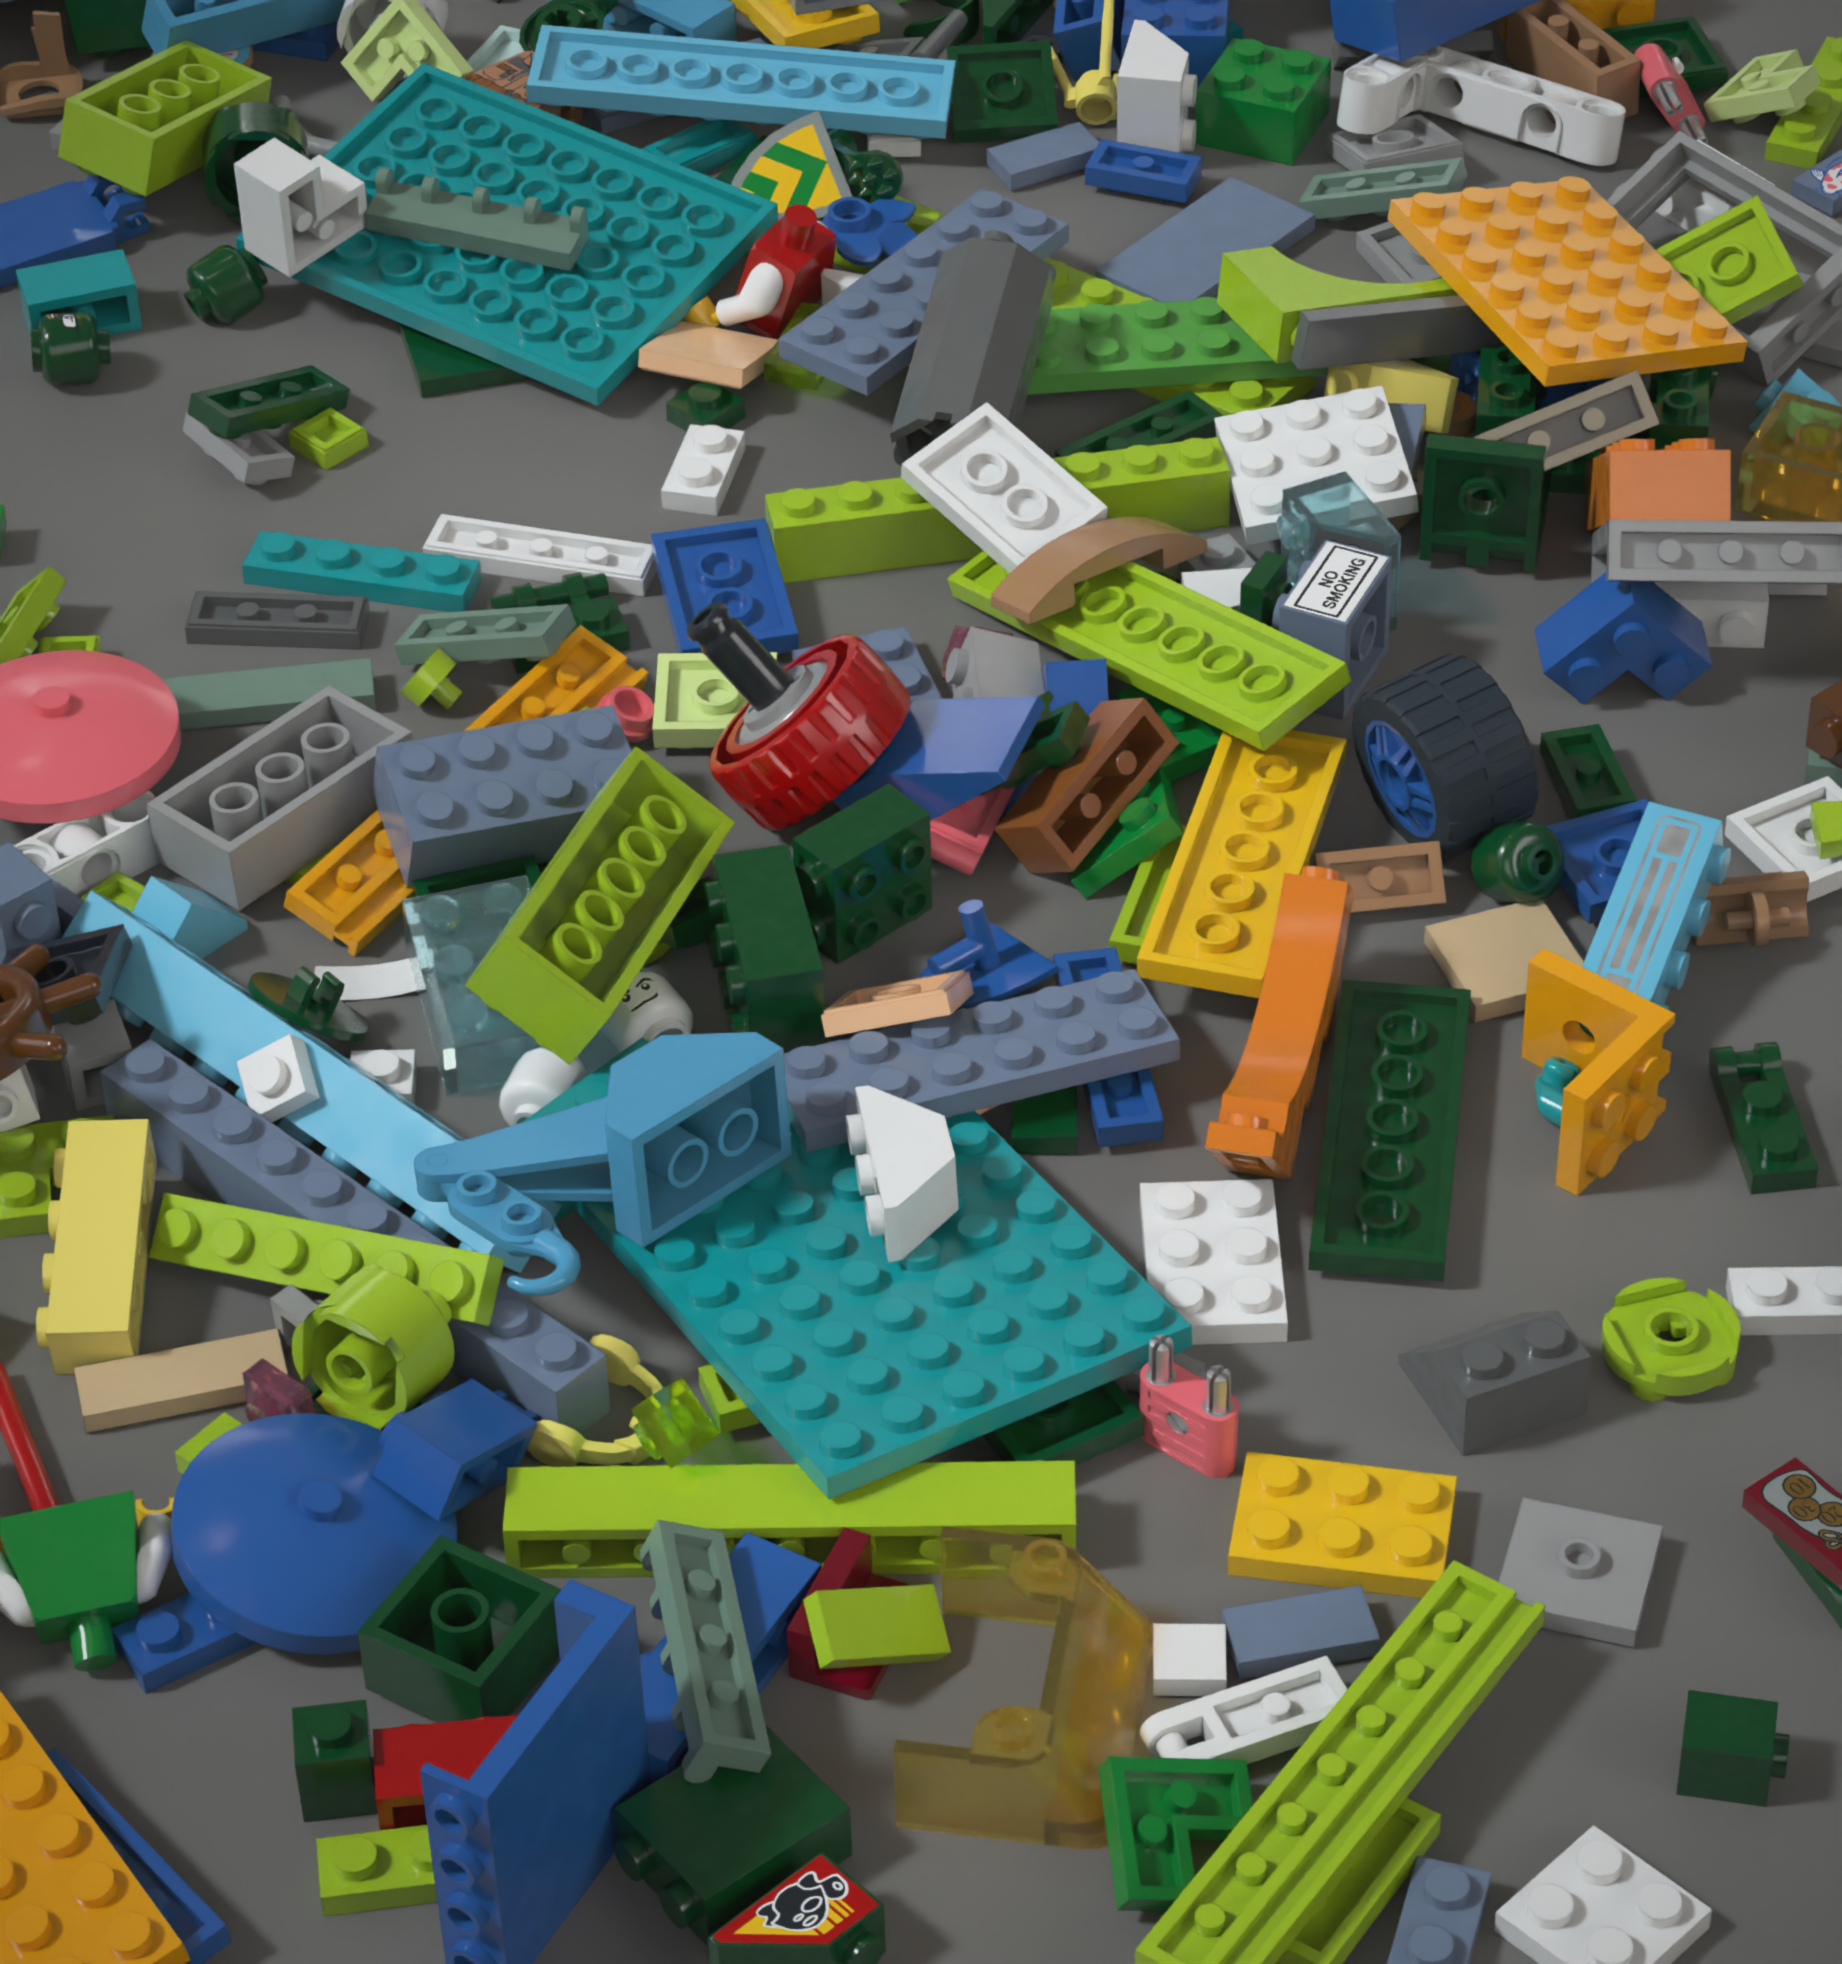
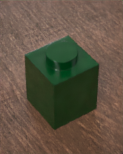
M1688 1690L1676 1795L1766 1807L1770 1777L1785 1779L1790 1734L1775 1732L1778 1702Z
M366 1700L292 1708L294 1761L303 1821L311 1822L378 1814L375 1795L374 1751Z

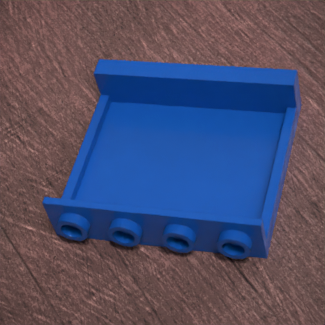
M570 1579L554 1600L561 1662L469 1780H466L427 1762L421 1768L420 1775L446 1964H533L614 1855L613 1845L618 1841L614 1807L651 1785L636 1606Z

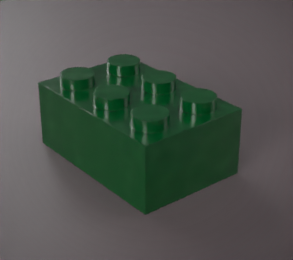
M785 844L713 855L714 881L704 883V895L709 920L717 919V924H715V929L707 930V941L712 967L723 966L724 971L718 972L722 1007L724 1010L731 1008L735 1010V1013L729 1014L730 1033L757 1032L782 1047L784 1053L801 1046H816L827 1043L821 1015L825 1010L824 970L789 845Z

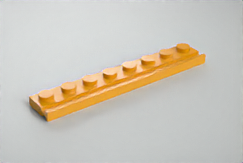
M580 625L562 641L555 654L541 660L464 731L575 712L586 705L590 709L597 708L601 698L616 687L632 686L642 690L645 687L649 672L642 667L637 671L626 663L628 657ZM378 809L286 892L283 906L329 940L333 941L337 938L348 946L347 952L353 957L415 901L413 887L406 888Z

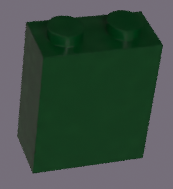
M766 1724L771 1755L759 1773L718 1766L709 1780L702 1783H690L685 1780L681 1765L614 1807L618 1841L614 1843L613 1848L620 1866L632 1880L638 1882L643 1879L659 1896L660 1903L669 1919L681 1929L688 1926L707 1947L708 1937L820 1852H823L837 1865L852 1856L850 1807Z

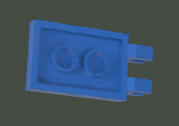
M89 175L86 181L75 182V180L0 204V289L18 283L17 269L113 251L117 249L116 242L122 243L151 231L148 219L141 212V210L147 209L144 197L127 193L122 189V186L114 187L111 191L104 193L109 186L119 184L101 176ZM131 211H140L137 213H133L132 216L124 219L127 213Z

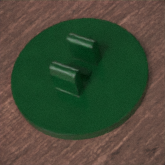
M305 966L299 968L293 979L278 974L258 972L254 973L248 982L247 988L249 992L265 1007L281 1017L318 1034L338 1040L358 1042L365 1039L369 1030V1025L365 1019L351 1007L340 1001L344 990V983L329 971L323 974L321 982L320 978Z

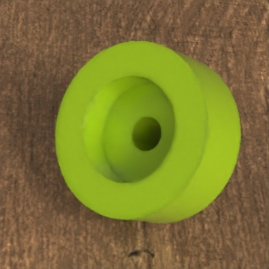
M438 647L400 690V693L417 708L431 695L448 710L463 693L446 678L457 663Z

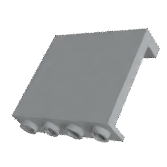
M1609 519L1592 534L1591 583L1607 572L1606 582L1768 584V595L1826 596L1827 584L1842 585V522Z

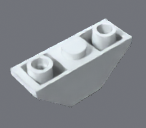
M869 1085L855 1087L857 1114L846 1115V1130L850 1153L855 1155L860 1195L872 1194L865 1196V1211L870 1237L882 1235L888 1262L901 1261L959 1210L955 1154L944 1115Z

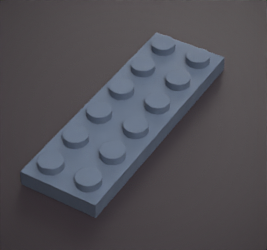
M980 188L780 337L779 358L868 396L911 363L943 252L970 237L981 238L983 233L996 230L1008 234L1014 240V243H1018L1044 261L1069 242V223L1049 216L1041 210L1032 209L1005 198L997 192Z
M1135 969L1122 972H1107L1097 978L1077 983L1045 987L1035 993L1002 1001L984 1002L973 1008L953 1012L951 1015L914 1021L878 1031H863L849 1038L816 1046H801L784 1053L789 1119L807 1152L848 1142L846 1115L857 1114L855 1087L869 1085L944 1115L947 1118L1181 1060L1180 1038Z

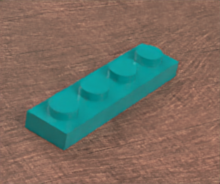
M260 531L242 564L244 584L330 596L368 597V601L444 612L466 611L482 580L480 561L456 558L451 555H433L404 551L394 547L383 548L346 543L336 539L325 540L296 536L285 532Z

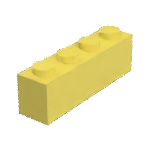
M148 1119L68 1121L66 1148H56L54 1179L56 1187L61 1188L60 1200H50L48 1207L49 1236L52 1241H55L54 1253H44L42 1262L43 1288L45 1294H50L48 1307H38L36 1316L39 1348H49L55 1375L75 1374V1367L139 1355L157 1164Z

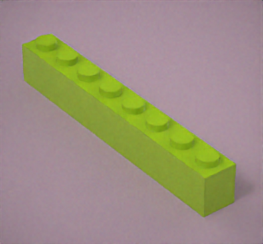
M1218 437L1206 439L1190 438L1182 442L1151 446L1134 445L1127 449L1095 453L1078 452L1070 456L1052 458L1108 507L1106 519L1125 516L1146 517L1162 521L1185 532L1229 526L1231 470ZM901 477L866 482L849 481L842 485L811 489L793 488L785 492L765 494L766 522L784 583L970 560L983 551Z
M1075 1461L918 1462L830 1500L798 1464L508 1467L503 1519L506 1564L536 1578L654 1577L653 1571L645 1570L642 1567L639 1552L658 1520L724 1532L728 1555L748 1532L821 1563V1568L845 1527L871 1535L873 1574L1076 1572Z

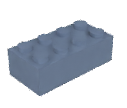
M613 705L377 746L371 793L406 888L413 887L412 880L534 855L537 864L550 862L594 797L629 755L631 749Z

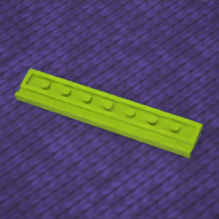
M1453 1560L1135 1949V1964H1275L1544 1624L1546 1606L1537 1601L1530 1606L1516 1599L1517 1591Z

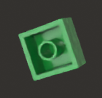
M1233 38L1197 88L1195 100V144L1293 166L1329 113L1331 59L1312 55L1306 50H1288L1264 45L1255 39L1241 40Z

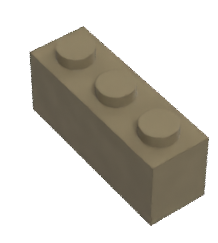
M1637 369L1473 438L1546 446L1544 469L1546 471L1660 423Z

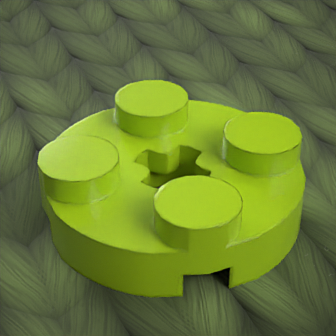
M1670 1277L1646 1279L1625 1287L1614 1297V1306L1607 1314L1605 1312L1602 1322L1601 1350L1605 1361L1614 1373L1621 1379L1629 1382L1630 1391L1634 1396L1650 1402L1660 1401L1667 1396L1697 1394L1715 1386H1723L1729 1383L1735 1371V1363L1740 1345L1741 1324L1731 1304L1720 1294L1707 1288V1296L1705 1297L1697 1292L1686 1290V1280ZM1669 1331L1674 1338L1684 1339L1676 1342L1666 1341L1659 1338V1332Z

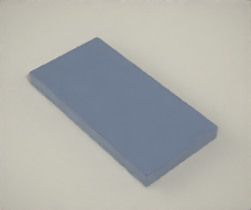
M1231 176L1096 269L1095 277L1108 280L1114 285L1160 302L1195 300L1200 297L1217 298L1222 253L1273 246L1280 253H1283L1315 230V214Z

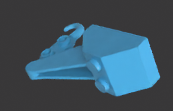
M757 1032L660 1035L611 1065L608 1095L605 1098L474 1138L430 1147L421 1151L414 1159L418 1194L427 1201L448 1202L449 1212L453 1218L497 1247L505 1250L508 1254L515 1257L535 1255L544 1258L556 1266L552 1273L537 1279L510 1276L507 1280V1285L510 1289L530 1296L552 1295L563 1291L576 1280L581 1270L580 1255L573 1245L562 1237L552 1214L535 1201L613 1202L616 1231L639 1246L646 1247L792 1155L784 1051L782 1047Z

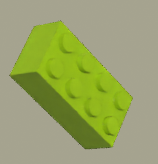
M184 40L65 100L58 157L77 165L78 169L83 173L101 176L121 185L122 189L127 193L146 197L203 166V138L217 110L225 106H234L246 102L268 103L272 77L191 41Z

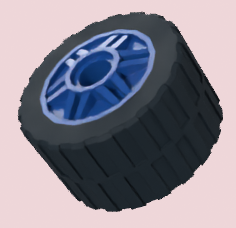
M1448 653L1358 697L1352 714V735L1354 736V747L1363 777L1369 786L1375 803L1385 816V820L1409 844L1439 841L1441 859L1446 861L1475 847L1477 839L1488 828L1503 822H1526L1527 819L1533 816L1539 797V779L1531 745L1526 737L1525 729L1506 694L1501 691L1498 683L1478 663L1467 659L1464 655Z

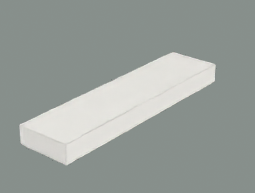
M446 514L439 516L422 548L423 553L451 555L456 558L480 561L481 573L547 583L562 582V575L581 572L583 577L604 573L607 578L609 592L642 597L645 596L657 571L652 553V544Z

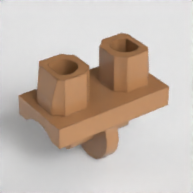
M1779 871L1760 873L1759 875L1726 877L1721 885L1712 883L1706 897L1711 903L1707 924L1701 937L1692 935L1696 946L1749 941L1753 947L1766 946L1770 939L1808 936V875L1805 871L1783 873Z

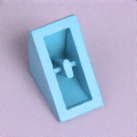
M153 876L150 877L132 911L201 959L248 930L245 918L208 893Z

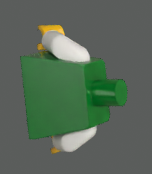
M133 1490L0 1518V1611L15 1626L33 1627L39 1642L42 1644L69 1640L74 1666L78 1671H96L113 1665L117 1662L118 1656L112 1628L140 1615V1604L156 1596L171 1560L170 1522L175 1497H169V1505L162 1510H149L145 1508L144 1498L136 1499L135 1501Z

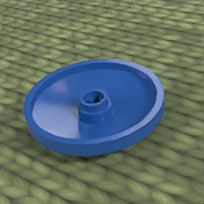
M293 1413L260 1418L242 1424L214 1439L200 1451L185 1470L177 1487L170 1522V1541L175 1566L186 1588L195 1600L220 1623L241 1636L272 1648L294 1653L334 1655L360 1651L358 1630L440 1535L457 1542L456 1515L454 1512L444 1519L437 1521L372 1476L383 1450L379 1446L381 1430L358 1421L333 1415Z

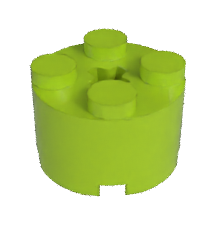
M367 1264L347 1279L296 1327L292 1338V1356L296 1370L302 1381L311 1375L323 1392L316 1400L328 1413L333 1416L358 1421L381 1430L397 1413L411 1411L450 1372L454 1362V1342L448 1326L452 1317L451 1309L447 1301L433 1290L422 1291L414 1283L398 1274L386 1271L375 1264Z

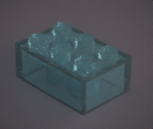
M527 875L402 899L405 946L446 1096L505 1084L516 1062L527 1051L543 1048L532 1036L500 1012L491 1009L479 996L465 986L530 892L531 887Z

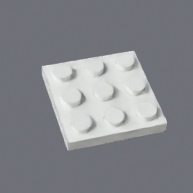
M1382 385L1366 389H1354L1345 393L1309 400H1297L1292 403L1263 409L1246 410L1214 418L1216 436L1220 441L1231 470L1230 486L1247 545L1313 533L1317 529L1328 530L1419 512L1417 492Z

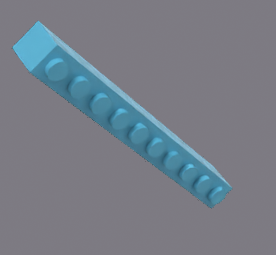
M92 890L90 891L62 938L124 924L133 946L111 994L121 1018L138 1027H141L144 1021H147L155 1027L149 1036L152 1040L179 1056H183L186 1050L197 1056L192 1067L212 1081L222 1086H225L229 1079L240 1086L234 1097L247 1106L248 1103L237 1061L289 1034L304 1040L320 1098L284 1116L279 1122L278 1128L308 1146H312L316 1139L327 1147L321 1156L324 1160L352 1177H355L359 1170L369 1176L371 1179L365 1187L366 1189L396 1208H400L403 1202L412 1206L416 1211L411 1220L434 1236L445 1240L448 1233L462 1241L458 1249L505 1259L504 1267L521 1273L530 1257H515L508 1254L505 1250L497 1247L453 1218L449 1212L448 1202L427 1201L418 1194L414 1170L415 1157L427 1148L466 1140L465 1138L301 1026L265 1007L247 989L128 908ZM535 1201L552 1214L553 1220L562 1207V1204L557 1201Z

